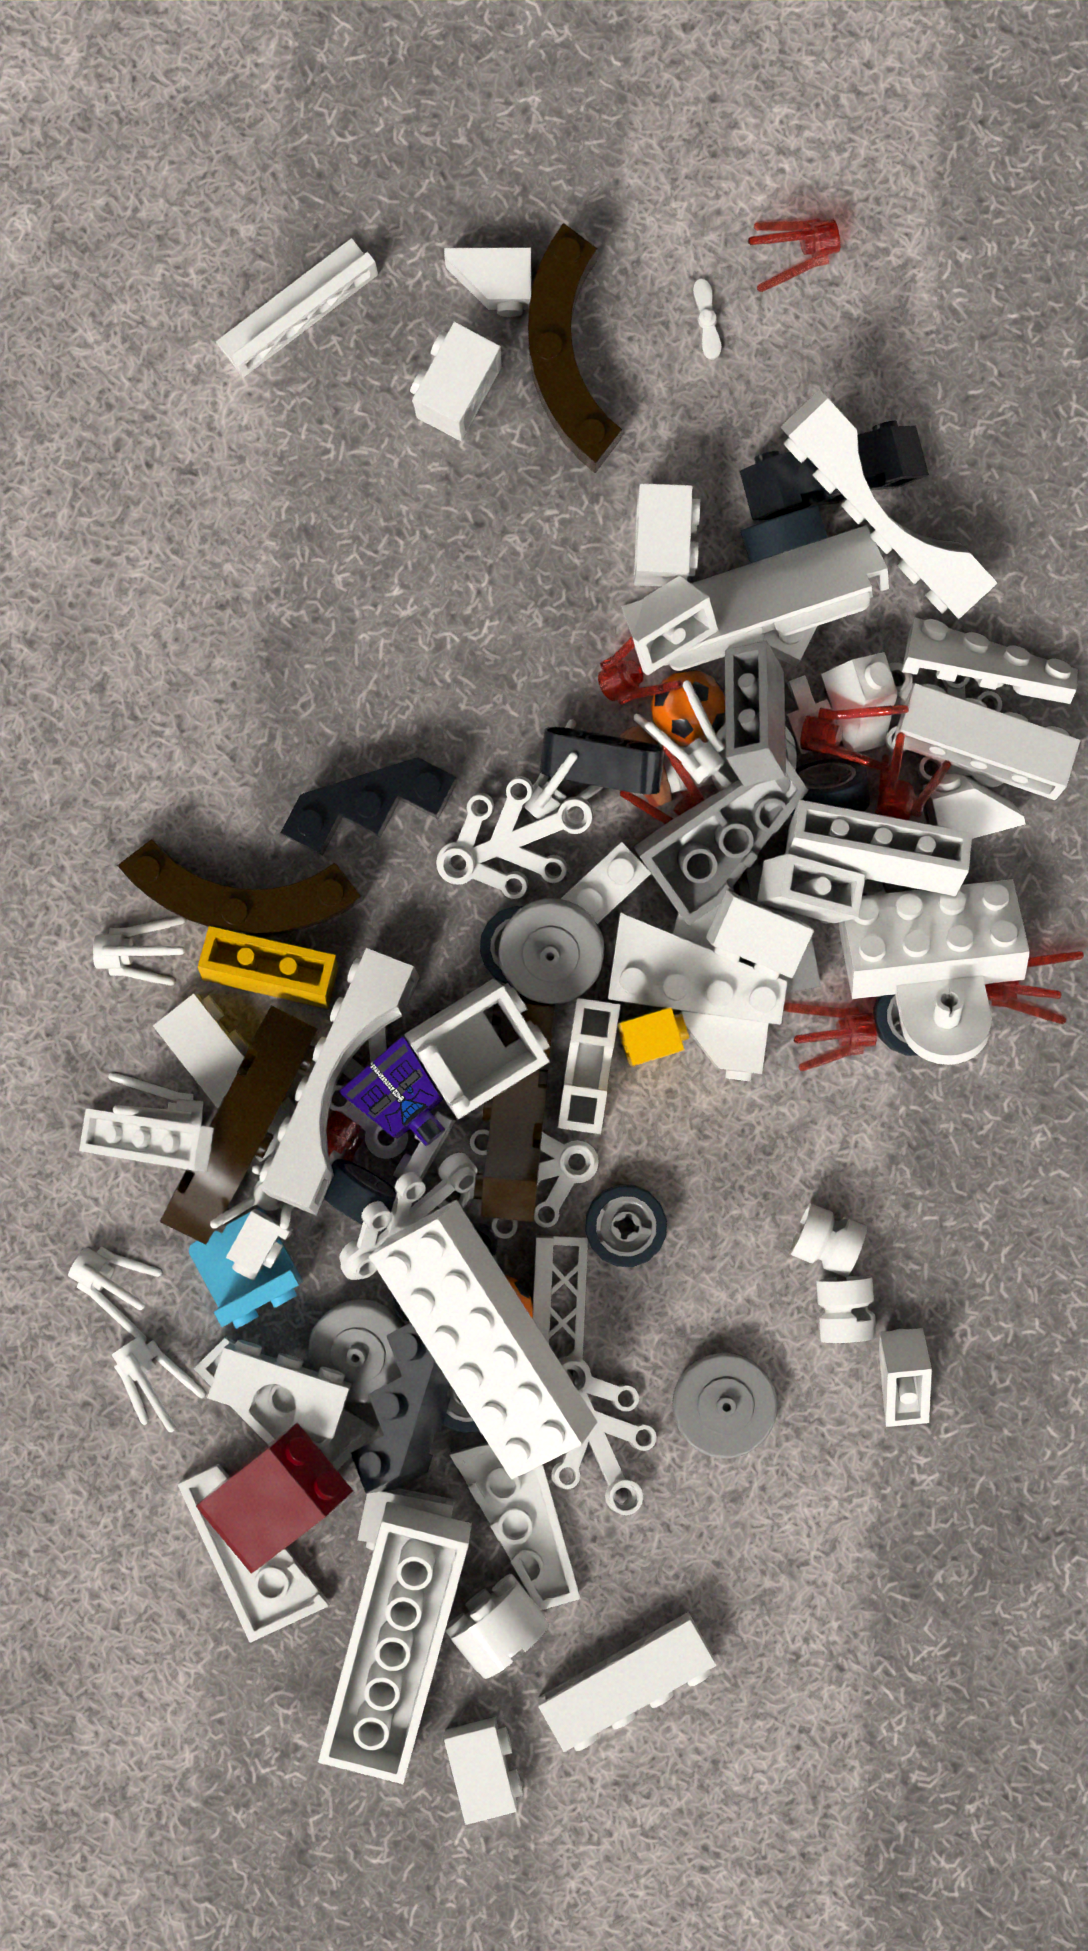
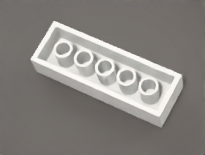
M457 1200L391 1235L369 1256L511 1479L584 1443L597 1424L596 1418Z
M386 1502L318 1763L400 1784L404 1783L467 1552L472 1523Z

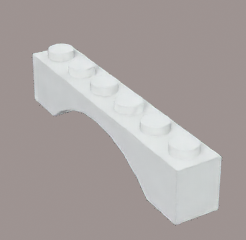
M820 390L781 426L782 430L790 437L783 444L801 463L808 457L819 468L812 474L830 494L837 488L846 497L847 500L841 506L858 524L866 519L875 530L869 536L886 554L894 549L903 560L897 566L914 584L920 579L927 584L931 590L925 596L942 614L949 608L959 619L997 584L994 578L960 542L942 541L917 534L894 521L883 511L874 499L863 475L858 454L857 429Z
M368 948L365 949L362 959L356 958L352 963L347 981L351 984L345 997L337 999L331 1012L330 1021L333 1022L327 1038L321 1037L315 1047L313 1061L316 1063L310 1077L305 1076L301 1080L295 1095V1100L298 1101L292 1118L287 1116L284 1119L278 1132L277 1140L281 1142L274 1158L268 1157L261 1170L260 1181L263 1184L260 1189L268 1196L317 1215L334 1176L328 1156L326 1129L329 1105L337 1081L349 1060L364 1042L384 1026L403 1016L420 978L414 966Z

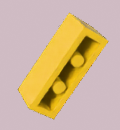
M209 926L198 969L203 981L328 1009L338 972V964L334 954Z
M671 1007L617 1024L630 1066L683 1051L682 1041L689 1039L682 1014L674 1015Z

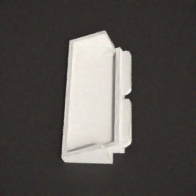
M867 525L691 583L709 596L718 631L666 663L665 666L670 665L672 669L682 671L724 657L725 650L762 642L763 633L776 629L780 635L787 636L867 609L870 605V598L873 597L872 585L868 578H876L880 591L889 589L887 566L876 543L869 536L871 533ZM644 599L621 606L632 641Z

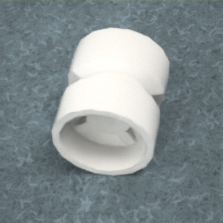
M809 1203L800 1223L805 1225L801 1234L795 1233L789 1254L812 1264L819 1259L822 1261L824 1269L847 1278L862 1249L867 1226L846 1217L836 1221L833 1212Z
M848 1276L847 1281H837L836 1277L816 1280L817 1302L819 1306L825 1308V1313L819 1316L821 1342L850 1343L877 1338L875 1314L868 1310V1305L874 1301L871 1276Z

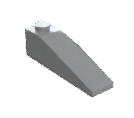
M786 758V778L745 787L738 780L669 821L633 847L689 926L721 904L727 890L732 892V887L746 868L751 867L758 858L757 854L772 834L780 829L796 808L799 800H802L809 790Z

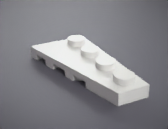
M914 617L908 635L902 672L917 675L921 667L936 670L937 679L955 682L957 675L974 678L978 682L979 687L996 690V688L1008 684L1013 685L1015 692L1020 695L1071 704L1077 688L1078 669L1072 668L1068 663L1059 659L1047 660L1031 655L1027 650L1019 646L1011 645L1006 647L991 642L985 636L978 633L959 632L948 628L938 620H922Z

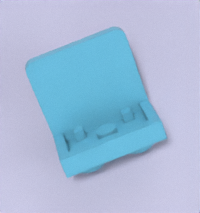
M257 1208V1210L267 1214L265 1210ZM250 1212L227 1224L222 1234L214 1231L206 1245L196 1241L189 1247V1254L218 1306V1309L213 1313L221 1327L232 1322L237 1329L259 1317L255 1309L271 1301L274 1308L297 1296L294 1288L303 1282L280 1237L277 1243L283 1245V1248L271 1269L263 1266L255 1280L249 1279L232 1269L235 1262L226 1258Z

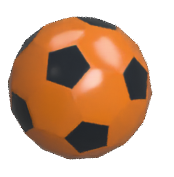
M682 670L662 680L651 702L654 724L679 746L687 747L698 738L703 743L708 742L683 688L684 681L688 680L691 682L715 734L718 733L726 720L725 693L722 686L712 676L698 670Z

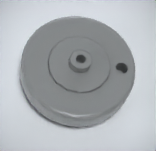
M540 899L520 908L507 922L499 943L500 966L507 981L521 995L539 1003L559 1004L578 998L594 984L603 964L604 941L596 921L583 908L563 899Z
M354 1299L339 1303L321 1317L311 1332L308 1343V1359L311 1370L319 1372L320 1367H327L345 1374L343 1381L352 1383L346 1402L352 1404H371L368 1394L402 1376L387 1335L405 1326V1324L391 1309L375 1301Z
M718 1352L697 1359L684 1370L674 1388L672 1410L680 1433L692 1447L711 1457L735 1458L753 1451L768 1437L776 1420L777 1397L770 1378L755 1362L736 1353Z

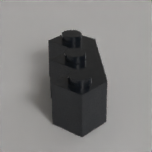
M896 420L887 421L872 427V431L857 435L861 467L870 490L895 489L929 475L916 425L898 426ZM770 451L760 454L754 458V465L740 470L752 521L773 519L811 505L836 504L847 500L837 488L830 494L812 474L819 468L808 457L801 463L791 452L780 454L779 451Z
M416 757L300 794L280 833L323 856L342 818L381 838L400 800L439 819L458 781L452 774Z
M411 1322L387 1335L402 1376L368 1394L383 1436L351 1452L366 1494L395 1490L428 1473L433 1455L429 1454L435 1433L441 1431L451 1399L450 1396H447L450 1388L449 1381Z

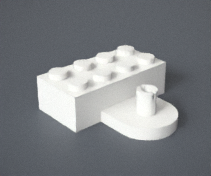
M1013 879L961 885L956 896L922 889L862 896L859 917L839 922L840 937L852 999L895 994L902 1032L907 1044L916 1054L930 1062L947 1065L958 1064L970 1060L979 1054L988 1041L992 1021L985 984L1025 980L1029 947Z

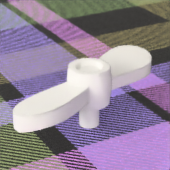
M699 279L694 284L693 295L700 312L698 323L703 328L702 349L708 359L715 360L721 352V341L715 328L717 319L715 312L712 310V289L708 281Z

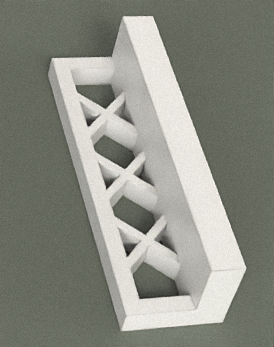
M349 239L216 341L217 345L244 378L378 276L376 262L368 251L364 254L353 239Z
M536 1235L533 1321L548 1345L549 1338L563 1327L575 1340L574 1351L568 1356H575L583 1360L588 1238ZM553 1245L579 1246L578 1264L565 1276L553 1264ZM552 1270H553V1271L555 1272V1274L561 1279V1280H560L556 1285H554L553 1287H552ZM578 1271L576 1289L569 1279ZM565 1283L577 1299L576 1307L562 1319L551 1307V1295ZM550 1313L559 1322L551 1330ZM576 1315L574 1332L567 1322ZM566 1370V1373L568 1374L569 1378L574 1383L576 1378L574 1371L572 1375L568 1370Z

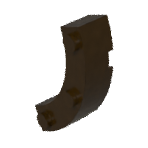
M563 223L552 238L540 262L533 283L528 315L529 361L537 394L551 424L572 453L591 471L596 473L620 442L622 429L603 412L589 393L580 375L572 345L571 324L574 308L580 290L597 262L598 248Z
M153 839L117 865L135 886L167 910L207 927L211 926L242 934H283L306 929L327 922L364 900L336 863L294 884L257 890L222 886L204 880L182 867Z
M517 992L527 1010L520 1013L524 1021L528 1022L531 1020L534 1025H537L551 1047L555 1004L539 1003ZM496 1003L493 1007L492 1025L500 1026L499 1038L503 1045L507 1047L518 1040L519 1037L499 1004ZM550 1047L544 1050L548 1059L550 1058ZM537 1069L484 1103L482 1121L490 1122L485 1173H476L473 1199L482 1200L480 1217L534 1222L548 1070Z
M272 1005L270 1006L237 1070L238 1073L209 1127L213 1128L207 1172L186 1169L159 1222L205 1245L208 1243L214 1230L221 1234L223 1233L228 1222L217 1228H212L210 1222L230 1209L228 1205L254 1156L263 1158L274 1137L273 1134L268 1132V1129L298 1069L306 1072L313 1060L315 1047L311 1045V1042L318 1030L317 1028Z

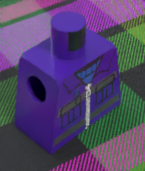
M404 1037L397 1040L339 1091L347 1100L396 1139L411 1129L421 1142L428 1146L445 1131V1128L430 1112L443 1100V1097L412 1046Z

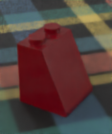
M297 1422L247 1459L201 1500L196 1507L252 1574L328 1516L354 1490Z

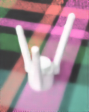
M686 680L683 682V688L708 742L704 744L698 738L683 750L656 725L648 722L640 714L634 715V721L681 762L695 781L701 784L725 763L719 753L726 746L716 736L691 682Z
M573 719L569 720L565 727L574 729L576 721ZM576 752L569 754L550 782L547 781L549 776L540 773L534 783L533 794L523 804V807L540 820L557 813L563 801L567 798L557 787L578 758ZM590 785L576 797L588 800L604 787ZM577 806L571 807L568 814L575 810Z
M178 916L127 928H110L109 934L95 935L93 943L95 967L97 969H108L110 976H128L173 986L176 981L172 977L127 967L125 964H132L133 956L182 955L185 953V948L182 946H133L132 939H125V937L181 925L186 922V919Z
M115 1072L109 1074L108 1077L112 1081L177 1102H168V1109L116 1105L113 1107L115 1114L166 1119V1121L202 1125L204 1101L193 1100L194 1094L179 1093Z
M254 1165L252 1168L253 1173L260 1175L263 1165ZM259 1180L255 1184L251 1196L210 1222V1226L217 1228L250 1207L258 1205L262 1209L269 1211L281 1208L280 1227L285 1230L289 1227L291 1211L294 1206L268 1196L260 1189L263 1182Z
M102 1246L97 1253L85 1247L74 1261L68 1276L79 1282L77 1288L90 1295L135 1338L141 1336L143 1341L146 1342L147 1337L100 1291L106 1288L138 1310H142L145 1304L110 1280L114 1268L108 1264L113 1263L156 1277L161 1276V1269L114 1254Z
M138 1336L112 1354L117 1363L114 1368L122 1378L133 1407L143 1425H146L149 1419L134 1381L136 1380L168 1432H174L175 1425L169 1417L167 1410L145 1375L156 1367L151 1360L153 1358L198 1397L204 1398L206 1392L160 1350L154 1340L145 1344L141 1336Z

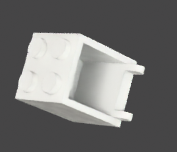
M491 979L404 1034L458 1119L550 1062L544 1053V1050L550 1047L538 1026L534 1025L531 1020L528 1022L524 1021L520 1013L527 1010L516 990L510 987L508 983L501 985L496 980ZM496 1003L499 1004L519 1037L518 1040L507 1047L503 1045L483 1012Z

